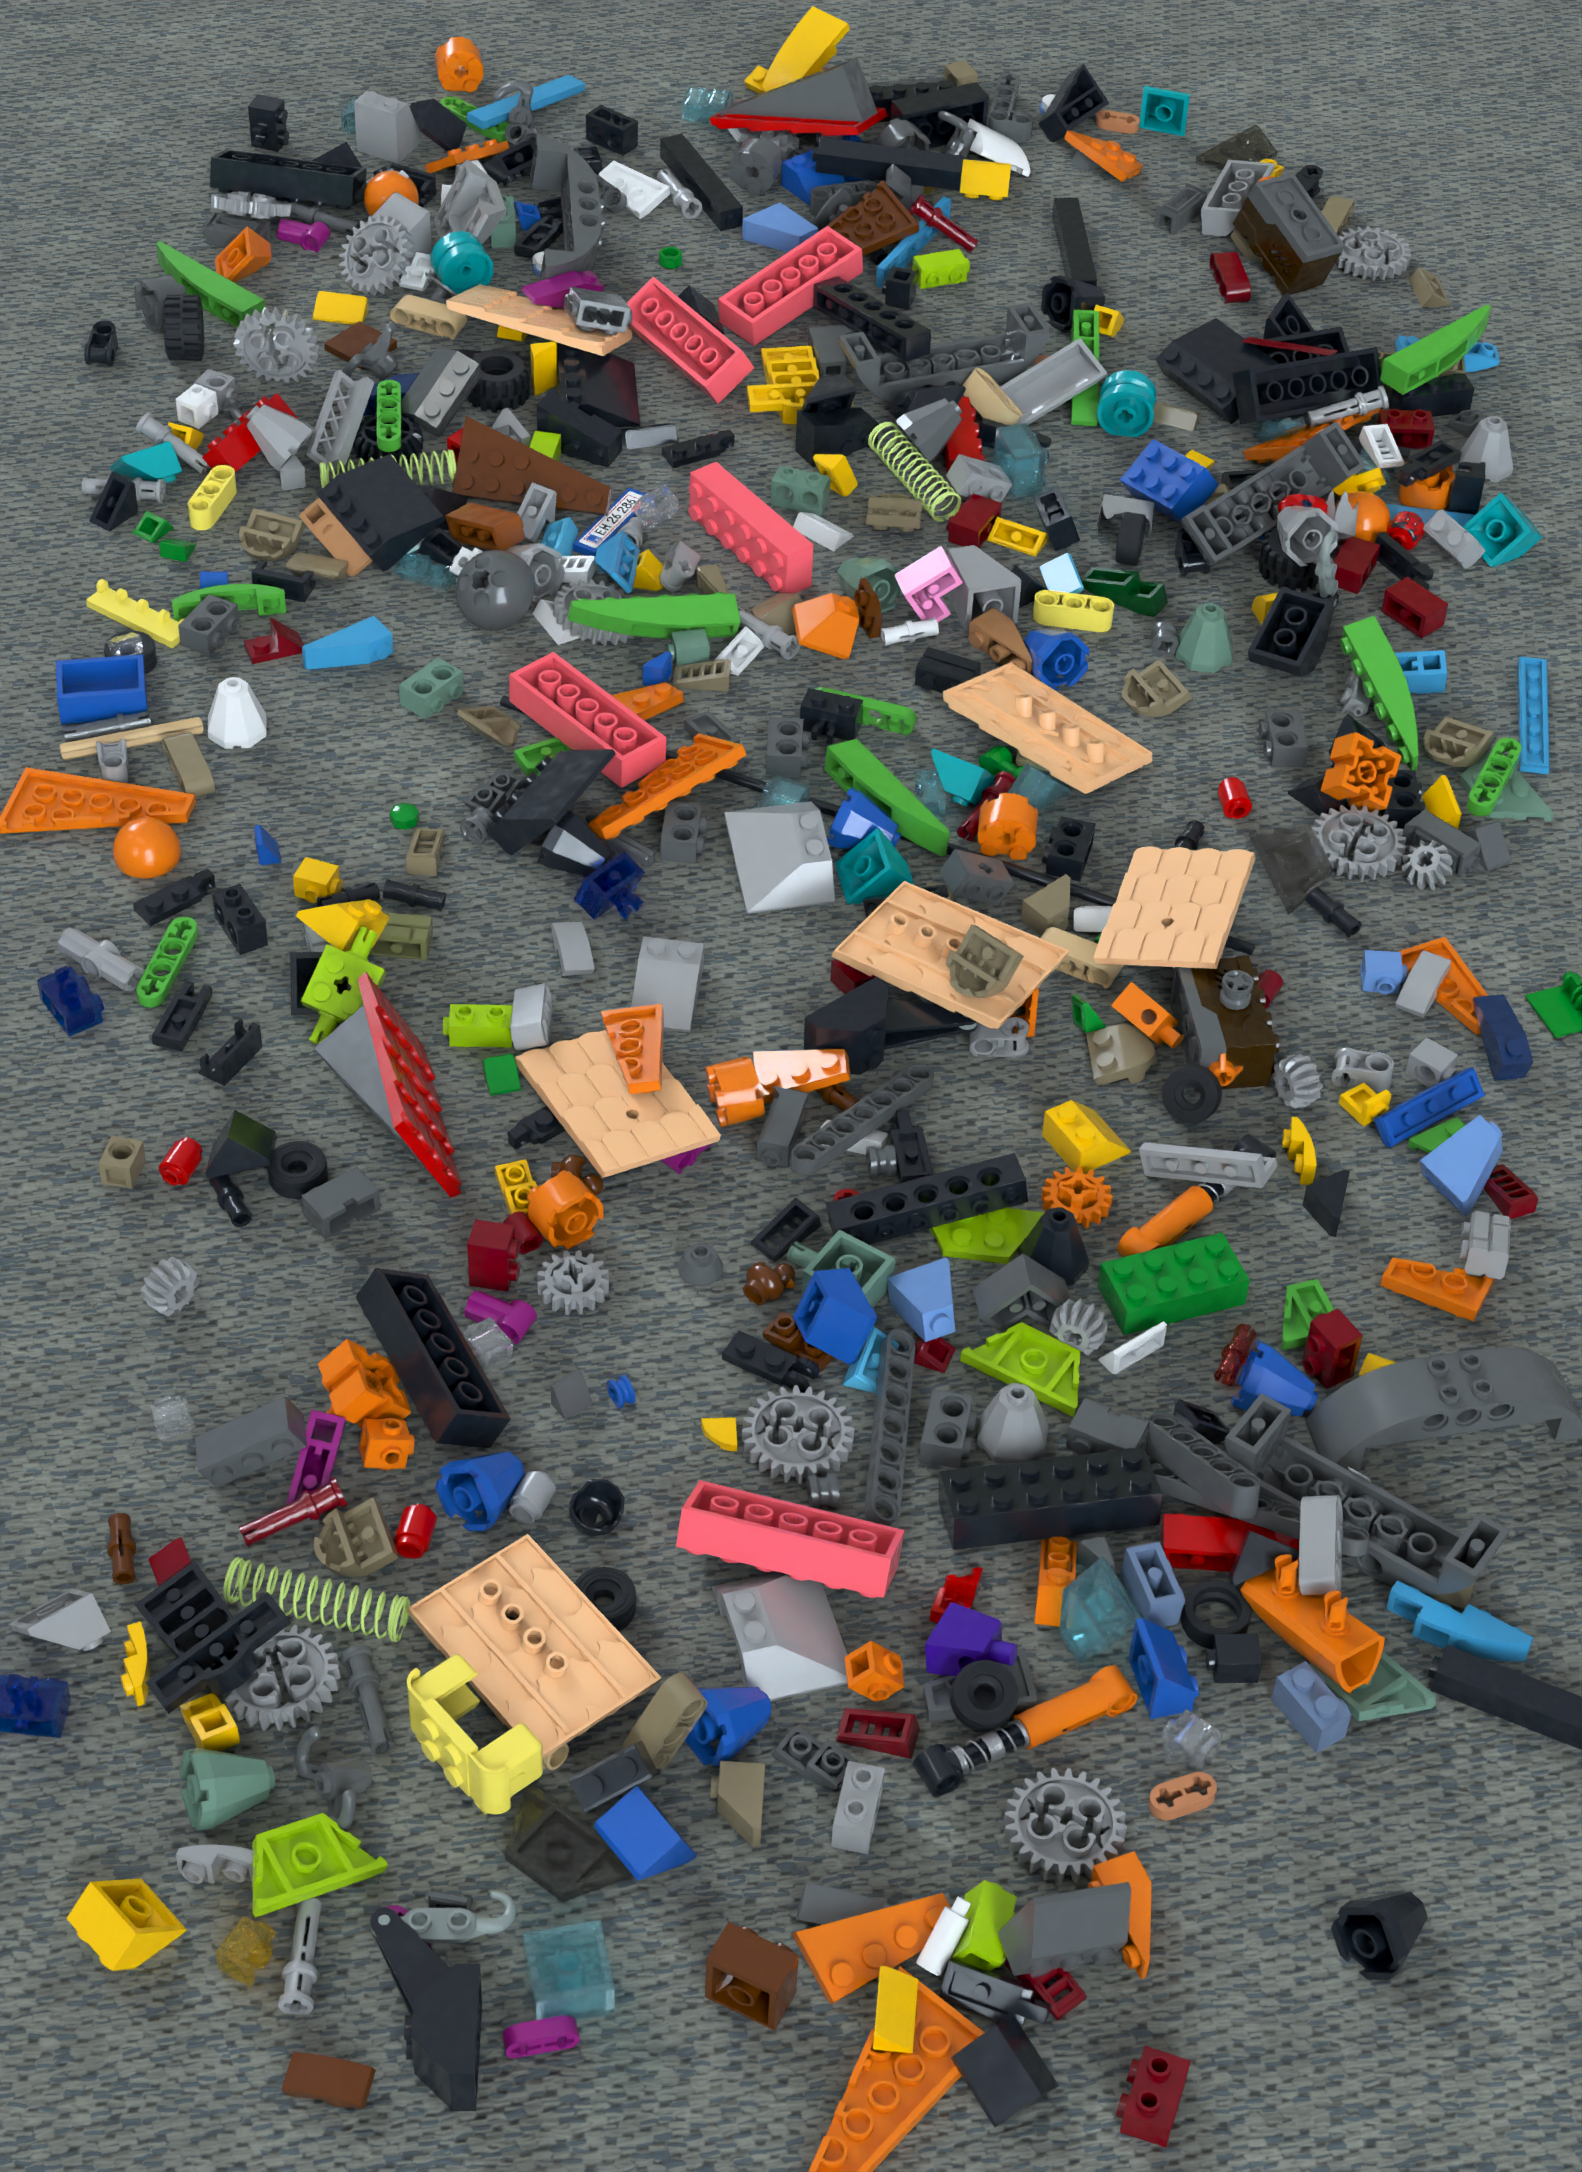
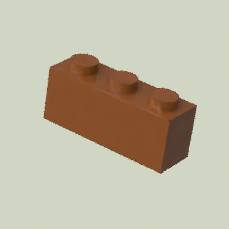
M470 502L445 515L451 537L457 542L489 550H506L526 539L523 531V522L517 513Z

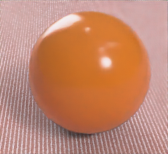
M388 170L376 174L368 182L364 192V205L368 214L372 217L395 192L419 205V194L414 182L410 178L407 179L403 175L398 174V171Z
M1367 491L1349 493L1348 502L1352 509H1354L1358 502L1356 534L1354 537L1375 543L1377 534L1386 532L1387 526L1391 522L1387 505L1380 497ZM1347 539L1340 540V542L1345 544Z
M152 817L136 818L126 823L117 833L113 843V857L117 867L123 873L136 878H154L164 875L178 864L181 856L180 841L175 831L167 823Z

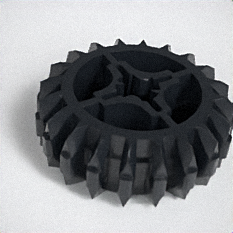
M374 413L372 418L364 417V421H361L352 447L356 457L362 458L364 463L369 462L371 457L377 460L381 456L384 457L390 454L395 457L399 464L400 456L403 454L408 464H410L412 453L416 455L417 459L419 454L422 453L424 438L419 423L414 422L413 418H406L405 414H402L401 447L394 452H384L377 446V414Z

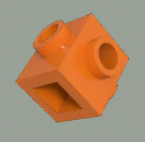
M395 1418L364 1419L358 1446L364 1468H379L382 1470L405 1469L408 1455H413L415 1446L414 1435L409 1434L406 1421Z
M869 1641L844 1657L848 1688L874 1702L886 1700L890 1695L905 1687L901 1657L873 1641Z

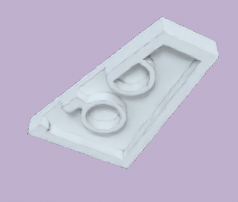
M612 161L599 173L600 177L626 195V207L639 219L649 214L670 195L669 186L616 161Z

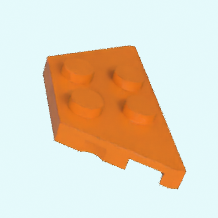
M1067 130L1064 140L1121 182L1141 172L1143 165L1135 160V155L1120 149V144L1110 140L1108 142L1073 131Z

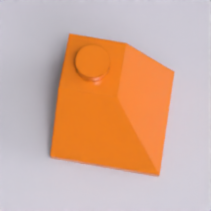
M247 226L215 258L216 273L232 282H236L258 271L271 260L270 243Z
M829 593L793 606L792 612L799 645L841 659H849L859 623L858 609L854 600L847 596Z

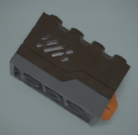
M1294 173L1275 178L1265 176L1258 182H1255L1242 209L1233 222L1240 235L1250 240L1249 247L1256 256L1263 258L1262 266L1266 272L1276 277L1275 284L1282 294L1288 292L1291 295L1323 285L1345 248L1342 240Z
M1249 956L1220 959L1217 969L1175 967L1170 1006L1174 1018L1179 1021L1176 1027L1185 1034L1181 1044L1187 1065H1200L1212 1071L1218 1078L1221 1089L1269 1086L1270 1076L1275 1073L1274 1055L1279 1052V1038L1277 1034H1273L1272 1015L1270 1012H1266L1264 990H1259L1257 968L1252 967ZM1229 971H1244L1253 978L1254 983L1253 989L1250 992V1004L1244 1009H1229L1219 999L1220 991L1223 988V976ZM1194 1086L1195 1091H1200L1198 1087Z

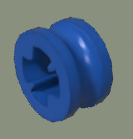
M626 1375L619 1376L618 1381L614 1379L607 1381L609 1396L617 1409L623 1408L626 1402L629 1405L636 1402L633 1386Z

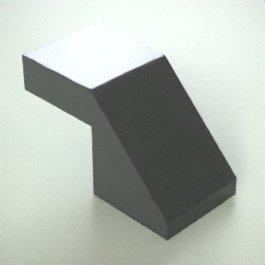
M892 164L886 170V184L896 191L895 196L909 211L913 204L911 178Z

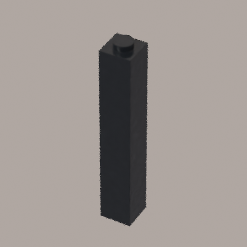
M681 133L660 138V158L681 184L692 191L694 198L701 202L702 209L717 228L723 231L742 226L743 206L685 136Z
M820 137L818 147H813L812 161L816 162L815 172L886 181V170L894 164L911 178V185L959 191L964 156L824 137Z
M1078 197L1054 198L1052 219L1065 277L1097 287L1096 272Z
M1449 1645L1446 1646L1442 1658L1434 1657L1428 1673V1677L1434 1678L1431 1687L1432 1692L1582 1750L1581 1696Z

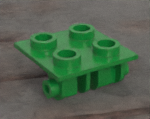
M1568 971L1563 975L1561 986L1525 995L1529 1004L1554 1038L1582 1031V982L1580 976L1572 971Z

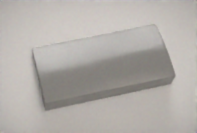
M1079 338L1000 387L1022 412L1023 416L1016 424V427L1022 429L1108 376V373L1082 339Z

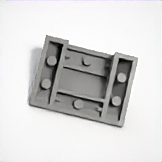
M465 160L434 218L440 239L449 233L464 231L476 236L480 243L483 244L496 229L499 221H502L506 215V207L497 182L471 161Z
M812 802L724 812L747 914L835 903L832 858L821 812Z
M776 1572L712 1586L721 1617L727 1616L741 1658V1678L744 1687H759L761 1691L768 1695L770 1701L848 1684L844 1660L847 1652L821 1582L809 1579L804 1581L791 1578L789 1574Z

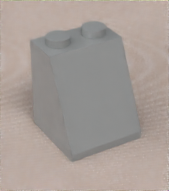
M366 91L354 101L357 151L399 163L423 141L408 103L398 101L396 98L379 95L373 91Z
M393 193L373 214L372 218L376 220L377 214L383 217L389 215L391 218H396L408 228L407 232L412 235L409 241L414 243V246L408 250L414 253V256L416 252L431 254L430 212L401 194ZM387 241L385 242V245L392 249L393 252L399 253L398 248H395ZM414 256L409 257L407 261L412 263Z
M975 545L948 549V556L963 583L946 594L964 630L969 631L970 621L991 608L996 609L1014 623H1017L1021 579Z

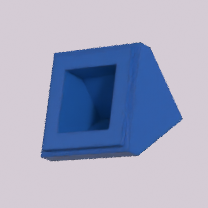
M514 201V208L523 231L529 230L537 221L541 220L537 206Z

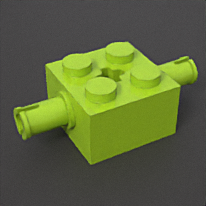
M360 926L350 951L346 952L326 944L301 999L303 1006L318 1012L320 1015L313 1033L308 1039L312 1043L322 1042L335 1030L337 1023L345 1022L364 1005L358 983V978L367 972L380 989L386 976L385 969L369 963L367 959L379 935L378 933L370 930L366 938L368 928ZM345 981H348L351 990H344L342 994H339L337 984H343Z

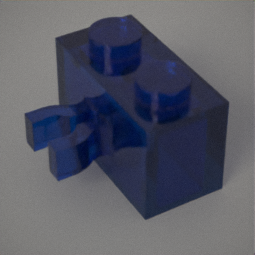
M624 851L584 878L574 900L594 920L615 905L619 914L624 919H627L633 911L628 905L632 906L637 912L644 903L632 892L636 890L645 871Z
M64 966L55 970L54 973L37 980L40 1000L68 1037L103 1023L101 1011H104V1004L97 993L93 994L90 991L86 978L83 975L79 976L72 966Z
M18 1674L0 1675V1732L61 1738L71 1703L68 1683L55 1678L38 1679L35 1676L26 1678Z

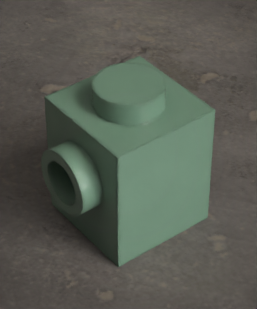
M705 629L671 632V644H667V651L671 652L672 661L674 660L675 666L710 660V645Z

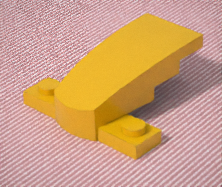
M812 6L791 32L769 70L758 65L744 80L746 88L761 94L822 71L825 64L837 53L836 44L850 30L848 23Z
M812 346L761 348V360L767 385L747 386L750 412L777 411L783 423L797 424V410H802L806 397L819 379V369L816 366V357L813 356Z

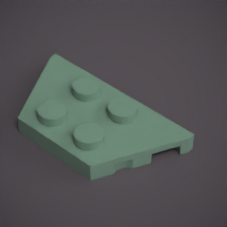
M1494 746L1487 750L1478 763L1470 766L1460 775L1459 782L1469 794ZM1493 766L1496 770H1505L1502 767ZM1515 768L1496 806L1488 817L1501 819L1509 817L1518 820H1526V817H1542L1543 821H1552L1554 813ZM1484 783V785L1487 786V787H1491V788L1496 787V786L1493 785V784ZM1481 797L1480 803H1483L1486 799Z
M1384 1651L1368 1685H1361L1354 1689L1351 1694L1310 1663L1311 1668L1324 1677L1328 1688L1337 1698H1341L1347 1704L1351 1716L1357 1721L1427 1710L1436 1706L1437 1696Z

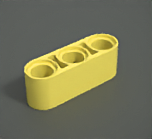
M218 465L214 467L188 501L190 525L193 529H210L236 495L235 470L231 466Z
M1042 590L1035 594L1033 620L1038 624L1106 632L1112 627L1114 603L1105 597Z

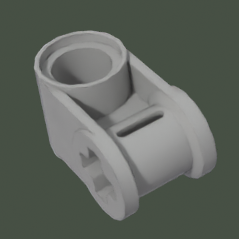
M677 540L665 557V563L659 576L661 584L671 592L678 591L682 587L684 580L694 575L701 555L682 541Z
M126 739L102 744L101 741L96 742L102 780L128 784L127 765H129Z
M1019 1017L1008 1018L998 1029L988 1028L977 1023V1029L970 1033V1052L973 1056H978V1054L988 1055V1057L1017 1058L1025 1056L1029 1051V1043L1026 1040L1029 1025L1026 1020ZM1014 1026L1017 1027L1016 1034H1014ZM1013 1041H1016V1050L1013 1049Z
M1343 1048L1335 1053L1334 1063L1336 1069L1331 1075V1081L1334 1086L1352 1089L1365 1083L1374 1092H1382L1390 1088L1394 1061L1389 1055L1381 1052H1366L1351 1048ZM1347 1057H1350L1349 1064H1346ZM1345 1073L1348 1074L1346 1081H1344V1074H1345Z

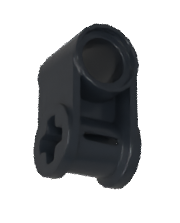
M1315 165L1304 166L1295 176L1309 196L1314 198L1320 192L1318 185L1319 180L1323 176V170Z
M99 321L93 325L89 340L85 345L84 357L86 365L105 363L110 367L113 366L118 349L116 326L111 321Z
M1184 527L1179 529L1174 552L1181 576H1186L1187 573L1192 572L1208 574L1210 566Z

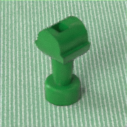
M994 746L979 757L978 760L979 766L993 776L1001 771L1011 773L1019 783V790L1029 785L1034 776L1033 770L1028 767L1020 766L1018 768L1012 763V755L1005 746Z

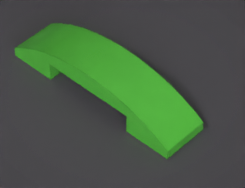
M259 584L212 586L186 593L172 600L174 620L178 622L181 619H185L208 594L237 604L238 610L258 609L259 616L286 613L284 589Z

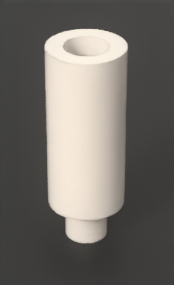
M957 1896L952 1908L944 1907L916 1961L919 1966L935 1975H942L970 1921L965 1916L971 1905L970 1902Z

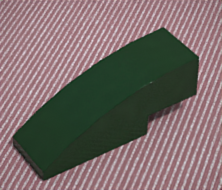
M1091 567L1080 578L1083 587L1090 593L1108 598L1113 603L1141 615L1155 617L1168 603L1165 585L1143 582L1140 580L1139 572Z

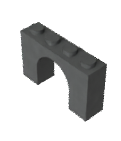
M844 325L808 328V346H812L813 356L816 357L819 379L829 373H834V375L846 374V359L838 342V337L856 332ZM868 340L874 350L883 354L890 353Z

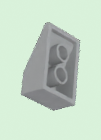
M643 936L631 1007L662 1003L664 1030L690 1033L704 969V943Z

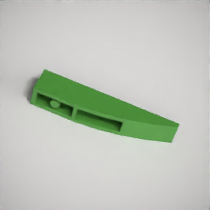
M161 241L156 243L158 263L165 273L172 275L178 285L183 284L187 295H199L202 307L236 328H238L240 321H244L246 314L252 316L255 309L262 314L265 307L264 299Z
M1487 304L1474 310L1472 313L1386 357L1382 363L1380 381L1404 395L1442 374L1465 356L1477 343L1487 328L1491 306Z
M1073 310L1071 343L1081 338L1098 361L1099 311ZM1099 382L1071 398V425L1097 426Z
M716 592L710 595L690 593L685 596L661 595L646 598L634 596L624 599L608 597L603 600L582 598L571 601L567 614L569 621L596 629L625 635L671 639V632L705 629L707 638L735 637L741 623L735 593L726 594L724 592Z
M1375 616L1343 626L1342 639H1340L1342 652L1344 655H1349L1352 660L1351 666L1355 676H1360L1363 681L1362 685L1366 697L1372 698L1378 719H1383L1385 722L1389 740L1391 742L1395 741L1398 747V754L1402 755L1400 761L1402 764H1407L1410 770L1417 771L1418 738L1414 707L1408 684L1397 656Z
M858 739L827 746L824 770L846 793L851 787L862 791L899 825L897 832L901 833L902 836L941 857L946 855L950 839V831Z

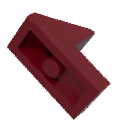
M270 618L271 635L244 641L245 650L252 664L301 654L302 646H304L298 632L273 618Z

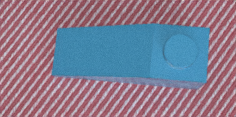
M622 530L597 547L596 566L603 574L606 573L612 581L629 594L633 589L640 549Z
M375 616L369 617L302 646L303 665L308 670L370 664L379 659H385L390 654H393L392 633Z
M1445 650L1395 653L1406 678L1410 693L1445 692L1447 679Z

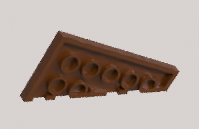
M883 180L877 184V189L871 194L867 192L863 195L860 203L856 206H850L827 225L862 249V256L919 232L918 222Z
M466 416L453 493L473 499L521 505L533 482L557 493L556 510L608 516L612 489L609 486Z

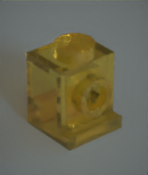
M243 1916L215 1951L218 1970L250 1988L255 1982L254 1970L256 1968H264L272 1955L271 1940L275 1937L274 1930L263 1921L254 1922Z

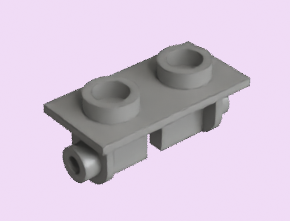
M1353 670L1345 682V685L1348 687L1344 690L1339 702L1343 704L1341 713L1344 714L1348 710L1353 712L1355 716L1361 717L1367 713L1371 698L1366 697L1362 685L1363 681L1360 676H1355Z

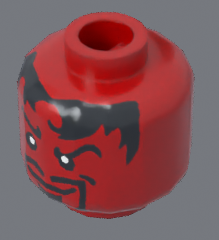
M1403 511L1399 512L1387 526L1386 533L1396 542L1400 543L1407 551H1410L1417 546L1424 536L1425 531L1423 527L1425 524L1418 514Z

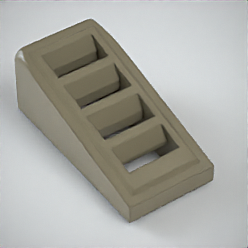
M717 564L701 566L696 569V587L703 595H710L716 592L729 594Z
M731 659L675 666L673 687L729 692ZM682 674H688L687 678L682 679Z
M415 829L406 855L407 874L437 875L445 830ZM420 839L435 840V842L420 841Z

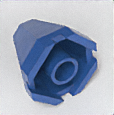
M1037 629L1032 630L1024 639V644L1033 660L1032 672L1034 676L1056 691L1059 690L1056 686L1065 683L1067 687L1075 685L1088 670V662L1085 661L1086 654L1089 656V648L1072 632ZM1058 674H1062L1064 678H1059L1057 676Z
M851 787L846 795L852 798L848 797L846 801L843 800L829 831L834 837L830 835L827 838L828 844L836 848L852 849L878 828L892 845L896 847L901 833L897 832L899 825L862 791Z
M1257 1340L1255 1346L1259 1352L1251 1350L1237 1381V1384L1242 1385L1238 1394L1240 1397L1233 1395L1231 1404L1247 1411L1262 1393L1291 1409L1290 1415L1302 1416L1305 1410L1311 1412L1318 1398V1393L1314 1391L1315 1384L1270 1344Z
M510 1451L498 1452L449 1462L441 1467L439 1474H443V1476L437 1480L435 1488L443 1509L451 1518L455 1514L461 1516L467 1521L462 1526L468 1531H485L497 1522L523 1479L525 1472L523 1464L517 1456L513 1455ZM474 1510L483 1511V1513L477 1517Z
M759 1687L698 1689L708 1704L704 1713L684 1741L703 1765L713 1763L712 1766H720V1761H730L768 1723L772 1708L771 1701L768 1695L761 1691ZM719 1739L720 1742L715 1752L709 1745V1742Z

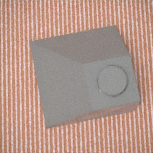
M71 1589L8 1624L12 1631L77 1650L82 1648L83 1651L91 1650L103 1642L102 1637L111 1632L93 1594L76 1589Z

